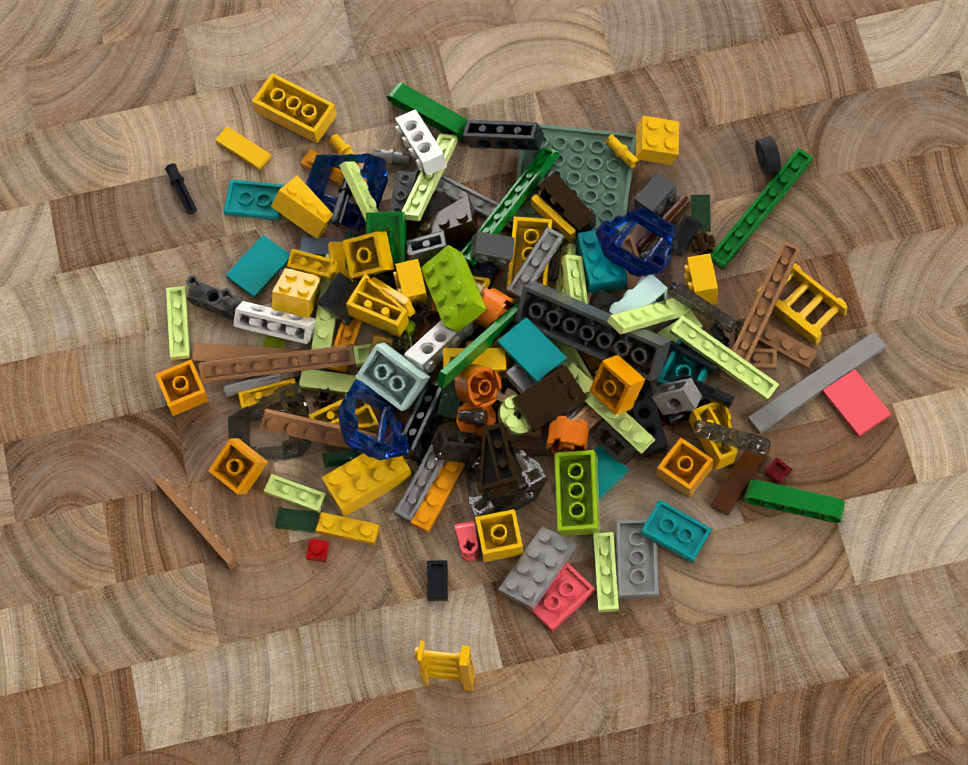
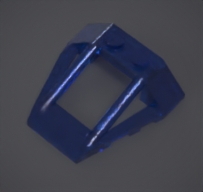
M369 153L316 155L306 185L333 213L335 207L330 203L336 205L338 198L324 193L333 167L341 169L339 165L343 162L355 161V163H364L363 169H360V174L363 178L367 179L368 191L375 200L378 210L388 183L386 160ZM348 202L347 212L341 225L357 231L366 225L358 205Z
M643 206L629 211L625 216H616L612 221L608 219L596 229L595 234L604 257L637 277L662 273L671 261L670 254L672 252L675 225ZM627 223L621 232L620 230L616 229L619 226ZM636 223L660 237L644 260L620 246ZM663 248L662 255H659L658 253Z
M355 379L338 410L339 424L345 444L351 449H356L365 453L368 457H373L377 460L407 455L409 453L408 438L400 430L402 424L394 416L396 410L393 404L365 383ZM357 399L381 410L376 439L357 430L358 415L355 414ZM388 417L392 432L384 440Z

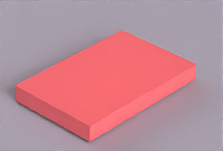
M855 369L823 389V394L858 437L891 416L889 410Z
M567 562L535 609L529 610L553 632L596 592V589Z

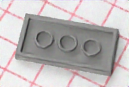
M647 519L616 520L618 599L659 598L657 543L639 534Z

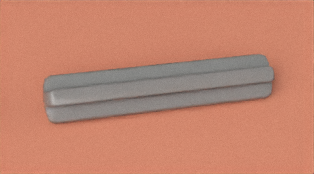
M279 373L264 375L226 385L223 387L225 396L229 397L237 395L241 391L279 382L281 379Z

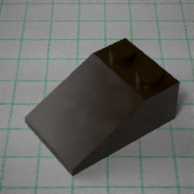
M565 365L514 397L512 401L532 431L536 432L552 421L557 420L558 416H565L579 408L586 401L587 396Z

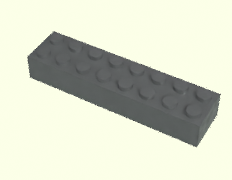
M536 281L524 285L514 319L515 322L520 323L527 317L544 335L598 359L606 360L619 355L648 381H653L661 376L671 340L644 328L620 334L607 322L612 314Z

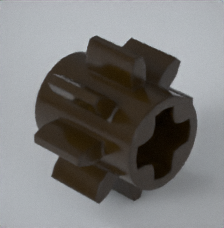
M700 232L693 237L694 240L691 241V246L694 253L699 251L700 255L713 252L714 243H716L713 235L708 236L707 232Z
M319 388L317 394H313L315 400L313 406H319L320 410L335 403L336 394H330L329 388Z

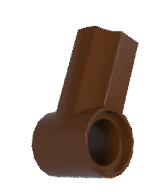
M432 310L425 314L424 320L412 340L413 345L435 326L428 323L427 320L429 318L436 319L437 323L441 321L437 311Z

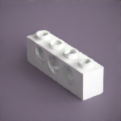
M416 109L395 118L397 123L395 130L399 137L402 136L405 148L409 147L408 150L412 159L416 158L415 161L419 170L423 169L426 176L447 167L444 153Z
M242 301L235 309L233 327L307 344L313 338L316 318H307Z
M442 320L439 321L405 353V358L426 374L432 372L436 365L443 360V348H458L466 337L472 335L474 332V321L459 333L443 325Z

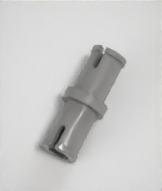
M374 148L372 154L373 160L388 161L389 164L396 162L410 165L412 160L410 153L398 152L395 149L384 150Z

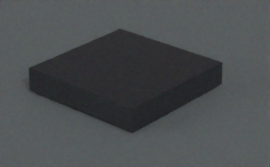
M338 272L317 304L348 326L354 317L349 316L346 303L358 285Z

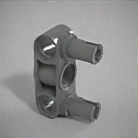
M195 275L188 277L186 284L189 287V294L186 299L191 304L234 320L235 309L242 302L239 297L233 295L229 288L220 290L199 282Z

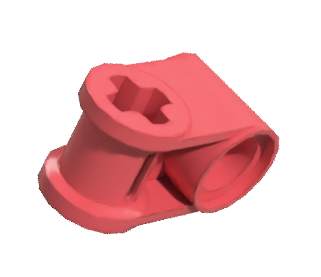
M474 520L454 524L462 558L468 562L476 560L479 556V548Z

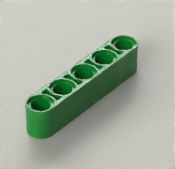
M398 82L388 94L387 99L392 105L406 113L416 109L424 123L444 134L457 135L458 141H463V133L468 120L465 117L401 82Z
M760 480L748 481L744 501L751 505L831 523H840L842 521L845 501L840 498Z

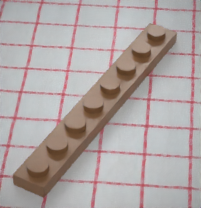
M784 240L732 349L733 352L747 362L752 357L801 251V247ZM722 370L719 379L738 387L739 382Z
M353 344L206 361L198 364L201 382L354 365L355 358Z

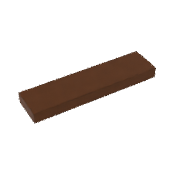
M752 440L749 442L711 503L712 508L729 516L747 487L748 481L752 479L767 455L768 449Z

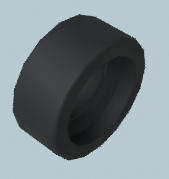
M769 136L756 140V154L763 173L770 174L780 171L781 159L774 139Z

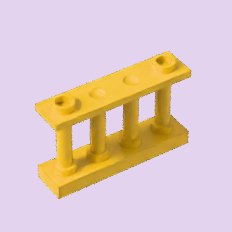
M795 263L786 283L793 277L801 285L785 301L778 299L772 312L816 346L821 341V329L836 313L844 317L847 312V305L841 298H836L804 273L800 266ZM807 289L816 295L800 313H796L791 309L790 306ZM821 301L825 302L831 308L816 324L811 325L806 321V317Z
M420 640L419 647L415 648L414 659L418 662L419 678L422 679L424 686H428L429 678L460 681V683H463L464 690L473 691L475 668L470 646L462 645L461 652H457V654L427 650L425 641Z

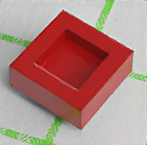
M309 539L306 560L326 563L330 542Z

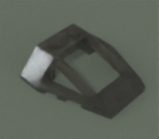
M299 383L281 386L275 389L273 394L260 398L259 402L251 407L247 406L228 417L229 439L239 438L250 447L249 421L262 420L264 412L257 411L280 401L281 406L285 409L275 411L309 418V408ZM289 436V440L282 441L280 444L252 446L250 448L265 460L286 461L303 457L311 442L310 440Z
M508 439L515 473L521 485L498 498L494 496L492 491L484 492L481 496L478 495L475 478L479 483L482 442L464 451L465 469L468 478L467 488L469 490L468 501L476 517L513 509L515 511L519 510L538 498L548 479L540 464L536 460L531 459L524 451L519 450ZM516 457L529 469L523 471Z

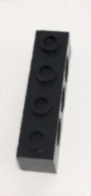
M467 120L463 137L470 148L540 151L544 133L537 122Z
M645 379L639 392L644 398L636 400L632 409L628 410V414L632 415L633 419L646 431L651 430L654 432L653 437L655 441L643 452L644 457L667 452L668 444L657 405L652 399L653 392L650 381ZM640 412H646L649 414V417L643 419L640 418L638 414Z
M428 381L424 386L397 444V449L404 459L422 462L452 397L446 386L442 389L434 381Z

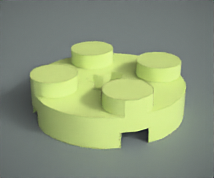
M512 395L506 398L500 405L498 419L500 423L503 422L504 427L508 429L509 433L523 435L530 431L531 428L523 416L520 417V420L517 416H514L518 408L512 399L517 395Z

